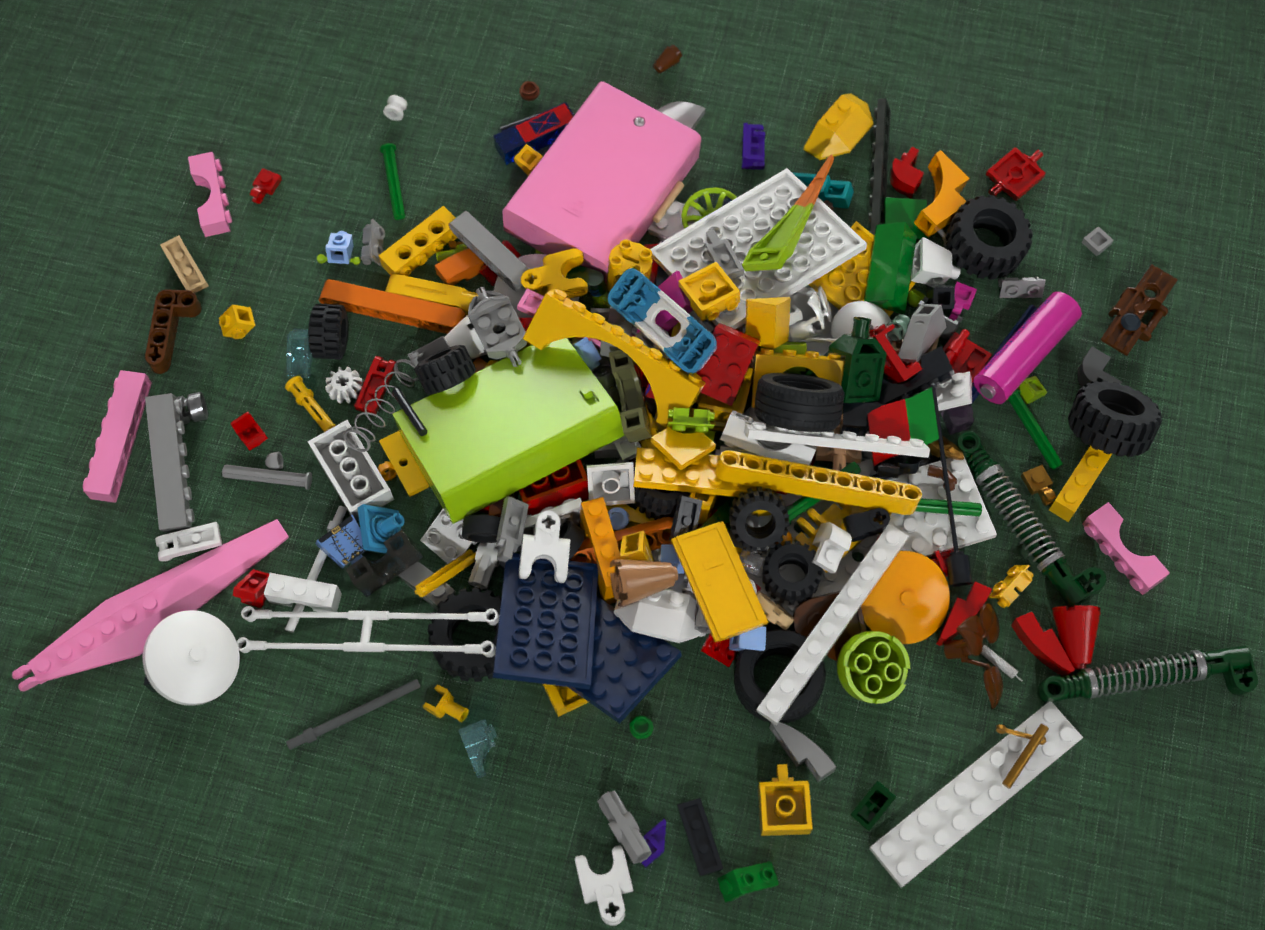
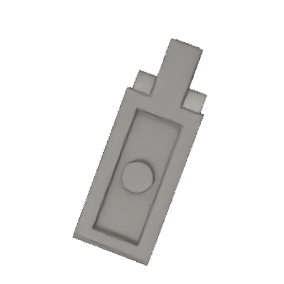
M714 229L706 232L708 242L706 248L713 263L717 262L731 280L743 276L744 268L727 238L719 239Z
M510 496L504 499L496 538V546H499L497 560L504 563L509 559L511 560L513 552L515 553L518 547L521 546L529 506L527 503Z

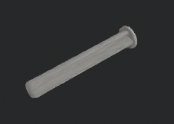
M224 465L222 469V476L230 479L305 487L306 490L310 489L312 483L311 472L303 474L234 465Z

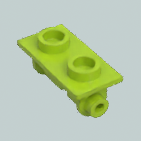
M673 407V409L668 410V418H672V422H668L667 426H671L674 431H686L687 427L695 428V432L707 433L709 429L715 427V424H710V421H714L715 413L710 412V409H694L693 417H689V408Z

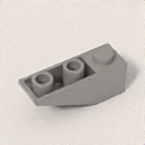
M921 304L914 312L898 354L902 362L913 363L919 361L921 356L927 352L946 329L942 305Z

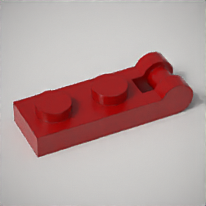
M375 356L355 402V410L365 412V404L367 401L375 399V390L377 387L385 385V377L388 373L394 372V364L397 361L383 360V357ZM393 374L388 376L386 380L387 385H389ZM382 387L377 391L376 397L378 399H383L387 390L386 387ZM376 400L369 402L366 410L368 413L377 414L379 406Z

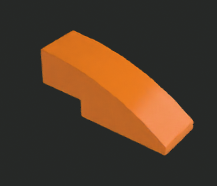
M468 248L435 265V269L444 284L454 286L463 279L469 281L480 274L479 270L485 263Z

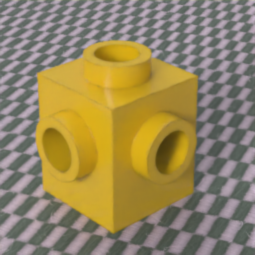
M232 304L219 317V324L224 337L242 339L255 327L251 307Z

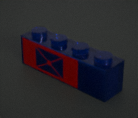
M564 102L493 135L495 148L506 165L512 162L515 163L514 157L526 144L537 152L548 145L551 146L573 118L574 114L568 104Z

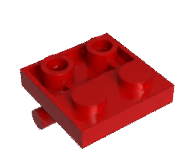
M963 329L960 334L954 332L943 347V350L954 372L965 373L970 371L973 383L974 377L987 364L992 354L968 340L970 332Z

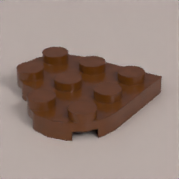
M841 591L812 597L795 606L793 610V619L795 620L792 623L795 633H800L807 639ZM861 607L827 653V657L837 661L843 645L854 635L866 632Z

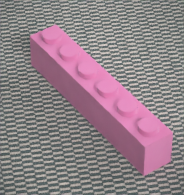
M120 370L118 378L114 381V392L108 400V412L102 420L100 437L96 439V451L94 457L89 462L90 470L88 477L83 481V491L90 499L117 502L146 405L145 397H148L152 384L144 373Z

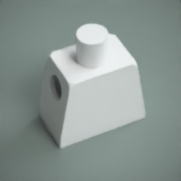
M924 237L915 245L911 281L934 285L944 284L950 278L956 280L959 277L961 269L952 265L951 251Z

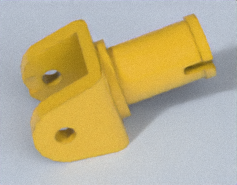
M436 685L434 689L443 697L436 707L426 702L422 707L438 718L448 714L459 722H463L468 716L469 709L454 702V697L448 689Z

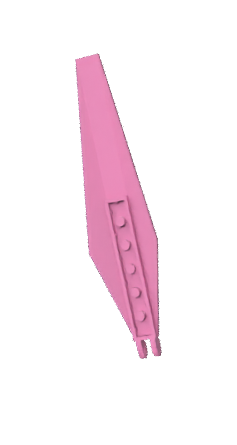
M278 519L105 600L29 661L27 665H22L12 672L13 679L18 680L33 672L35 676L25 679L18 687L20 691H27L38 684H43L52 679L140 656L143 653L149 634L163 619L181 611H197L286 541L289 536Z

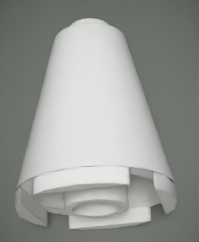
M469 316L464 317L444 337L450 347L465 345L471 360L487 355L474 326L471 324Z

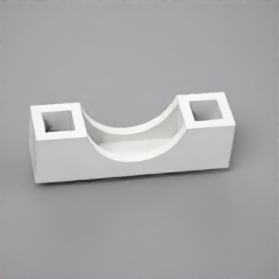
M734 410L731 412L720 440L725 441V445L735 449L737 447L746 450L747 454L810 465L817 446L793 443L775 446L763 440L748 439L744 434L745 424L752 425L754 418Z

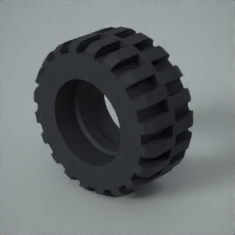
M988 195L987 198L977 196L975 199L967 200L956 212L946 232V247L952 253V260H956V265L960 269L964 268L967 270L966 273L969 275L975 274L977 278L981 279L988 277V279L1003 278L1009 273L1014 272L1028 253L1032 244L1031 238L1033 233L1032 229H1029L1031 224L1028 219L1024 218L1025 213L1022 210H1018L1016 208L1017 205L1013 202L1010 204L1002 197L997 199L995 196ZM974 228H985L993 231L1000 237L1004 247H993L985 244L976 236Z
M1103 380L1101 382L1092 381L1082 386L1068 415L1070 429L1076 437L1081 438L1083 443L1091 445V448L1096 450H1102L1106 454H1115L1119 457L1124 455L1127 457L1139 456L1148 451L1162 422L1161 411L1158 405L1152 402L1150 397L1144 396L1139 390L1131 389L1130 386H1123L1117 382L1110 383Z
M473 587L472 592H467L465 588L459 590L460 594L456 596L453 593L448 595V601L446 603L441 601L437 605L438 611L432 612L468 614L469 612H486L488 609H495L500 615L501 596L497 595L495 597L493 591L488 589L483 593L480 588ZM491 614L489 620L494 619L495 614ZM431 619L432 623L428 624L429 645L454 646L452 641L453 632L464 619ZM498 622L496 625H494V626H495V629H496V635H495V638H494V640L492 641V643H493L495 646H496V642H497V633H498V624H499V622ZM488 646L485 649V652H489L491 650V646ZM432 651L439 666L443 670H447L448 674L454 678L460 676L462 681L467 682L469 678H474L475 682L482 681L484 676H488V679L493 678L495 655L486 657L483 654Z

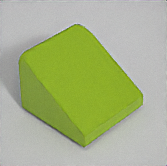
M1036 376L1026 378L1017 388L1021 390L1020 395L1026 405L1047 394L1046 389Z

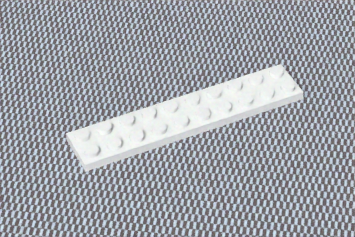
M1052 702L1045 704L1015 729V731L1034 735L1041 723L1049 728L1045 735L1046 743L1038 745L1010 789L1002 785V782L1030 741V739L1008 734L869 848L901 888L1083 738Z

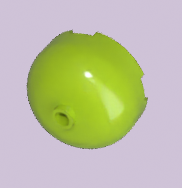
M866 631L851 637L841 648L837 659L838 678L845 691L855 699L867 703H886L895 699L906 686L904 683L907 678L908 669H910V660L904 645L896 637L884 632Z

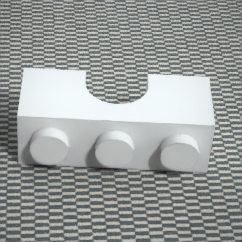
M270 573L264 596L269 603L292 607L293 603H299L311 607L315 612H337L342 593L338 586L334 584Z

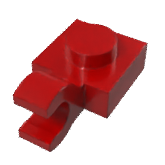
M262 168L252 183L254 187L250 192V196L254 197L252 202L261 204L266 193L273 195L282 181L281 175Z

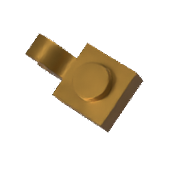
M1043 465L1022 473L1021 478L1031 495L1038 493L1045 506L1054 502L1053 499L1056 498V495L1050 488L1053 482Z

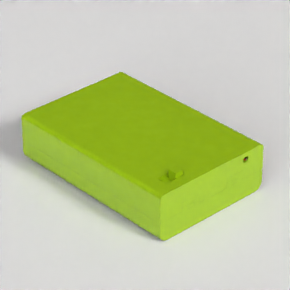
M567 338L551 342L543 350L533 345L527 346L518 351V356L522 363L518 365L517 361H515L517 367L512 365L510 358L505 357L475 372L464 382L440 393L431 394L411 404V407L427 429V434L424 436L418 434L402 409L392 414L401 436L452 524L625 436L617 405Z

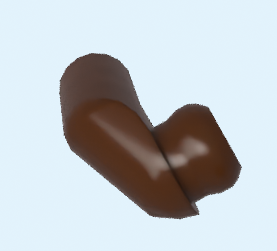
M929 465L927 476L940 478L944 481L942 467ZM947 469L950 491H953L955 484H957V478Z

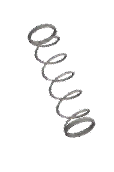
M407 359L397 360L394 364V372L388 373L385 377V385H381L375 390V399H371L365 404V413H360L356 416L355 427H350L343 434L344 440L353 450L366 452L371 447L370 442L376 440L372 432L356 425L359 416L366 414L367 418L375 426L380 428L386 426L381 417L367 412L366 409L369 402L376 400L378 406L383 411L389 414L395 413V408L391 403L376 397L377 391L382 387H386L388 393L394 397L387 386L397 387L386 384L388 376L395 373L398 380L405 386L413 387L415 385L414 382L418 380V377L412 379L397 368V364L400 362L408 363L415 368L416 366L413 362ZM398 375H399L402 379H404V380H406V381H408V382H413V384H412V385H407V384H405V383L402 382V380L398 377ZM377 400L388 403L393 408V412L385 410ZM368 414L378 417L384 425L380 426L374 423ZM358 428L369 432L374 439H368V437L364 433L359 431ZM354 432L359 434L366 440L367 448L360 449L351 444L347 439V433Z

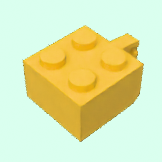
M778 764L776 767L777 778H772V782H759L758 785L761 836L810 834L812 831L809 782L794 781V777H788L787 764Z

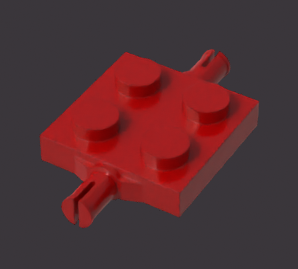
M1016 147L987 170L986 176L996 184L988 191L989 195L996 196L1003 191L1015 201L1021 198L1045 177L1046 172L1038 167L1036 161L1043 157V153L1040 150H1036L1031 156H1028Z

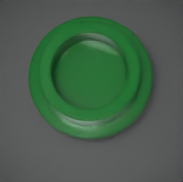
M636 716L630 722V733L636 739H647L653 732V723L646 716Z

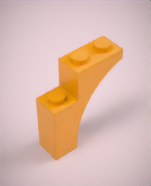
M941 150L935 153L928 165L935 185L934 200L920 212L914 222L928 238L951 223L960 206L965 204L966 200L959 193L970 179Z

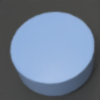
M614 507L608 511L614 530H621L627 527L629 514L625 509Z

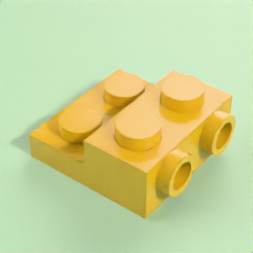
M717 262L678 281L679 287L690 300L691 308L702 322L706 319L709 321L715 320L720 312L726 309L732 311L740 303L739 289Z

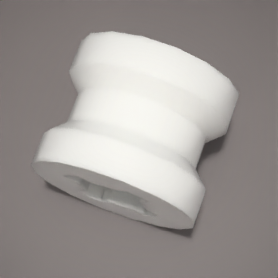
M391 95L388 97V105L385 106L383 113L389 119L400 121L404 116L403 111L406 110L408 104L402 97Z

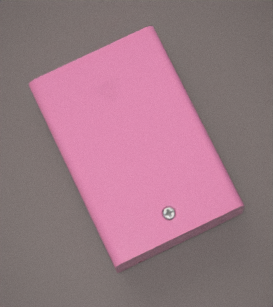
M599 82L503 209V229L506 233L545 255L573 248L581 250L584 258L581 266L601 272L607 285L608 261L611 250L624 239L636 243L640 242L652 224L653 216L678 181L682 182L698 160L701 136L695 130L605 82Z

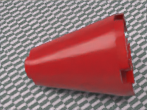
M1076 605L1068 608L1066 606L1052 608L1061 646L1074 669H1086V665H1090L1092 662L1101 614L1100 607Z

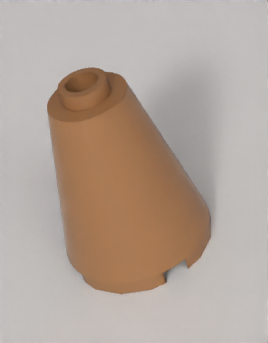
M616 559L610 563V567L615 566V573H610L614 598L621 601L617 604L619 607L628 606L674 586L675 581L678 580L677 568L673 567L670 562Z

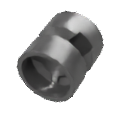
M611 364L594 368L592 373L615 403L620 401Z
M202 392L188 394L187 398L183 396L177 397L182 403V412L179 415L180 421H183V424H188L191 419L194 422L208 419L207 406Z

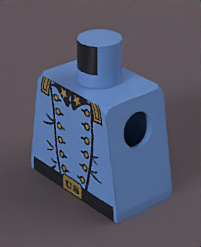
M353 515L319 538L315 543L340 568H344L351 563L357 572L360 573L369 566V563L362 556L367 550H363L361 530Z

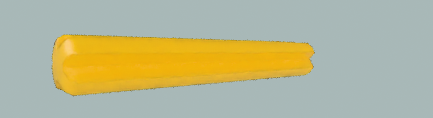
M471 549L417 584L415 586V594L424 597L474 563L476 552H473Z

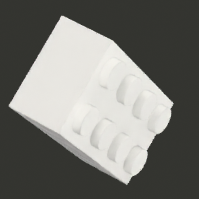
M348 420L311 439L308 443L348 512L358 521L357 507L362 504L382 507L393 501L394 498L390 488L367 451L358 452L346 444L343 434L351 427ZM347 433V439L351 444L360 449H365L356 433Z

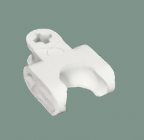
M550 510L542 512L536 520L534 535L523 534L518 574L520 579H527L529 577L533 562L538 559H547L554 567L555 581L558 583L565 582L568 572L570 539L559 538L560 518L555 512ZM545 520H549L550 529L546 528Z
M621 845L613 848V867L604 875L592 872L585 856L575 857L585 904L597 901L602 920L610 926H616L624 920L625 907L622 894L633 892L624 850ZM610 906L619 909L616 911L615 917H611L610 913H606L609 911Z

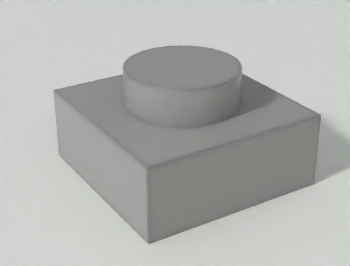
M1098 226L1083 238L1082 243L1098 256L1114 240Z

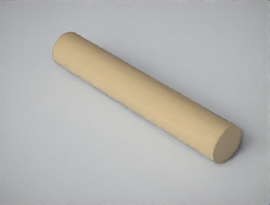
M681 181L675 184L653 216L652 220L654 222H660L683 189L684 184Z

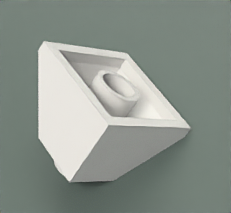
M633 462L587 466L589 500L603 497L605 505L635 503Z

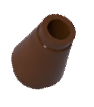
M673 44L670 47L667 46L653 64V68L661 74L679 63L682 53Z

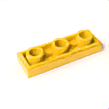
M399 431L379 440L409 497L429 488L428 482Z

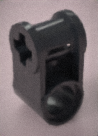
M876 508L862 513L851 514L842 520L846 532L851 534V542H856L883 533L889 524L890 515L885 509Z

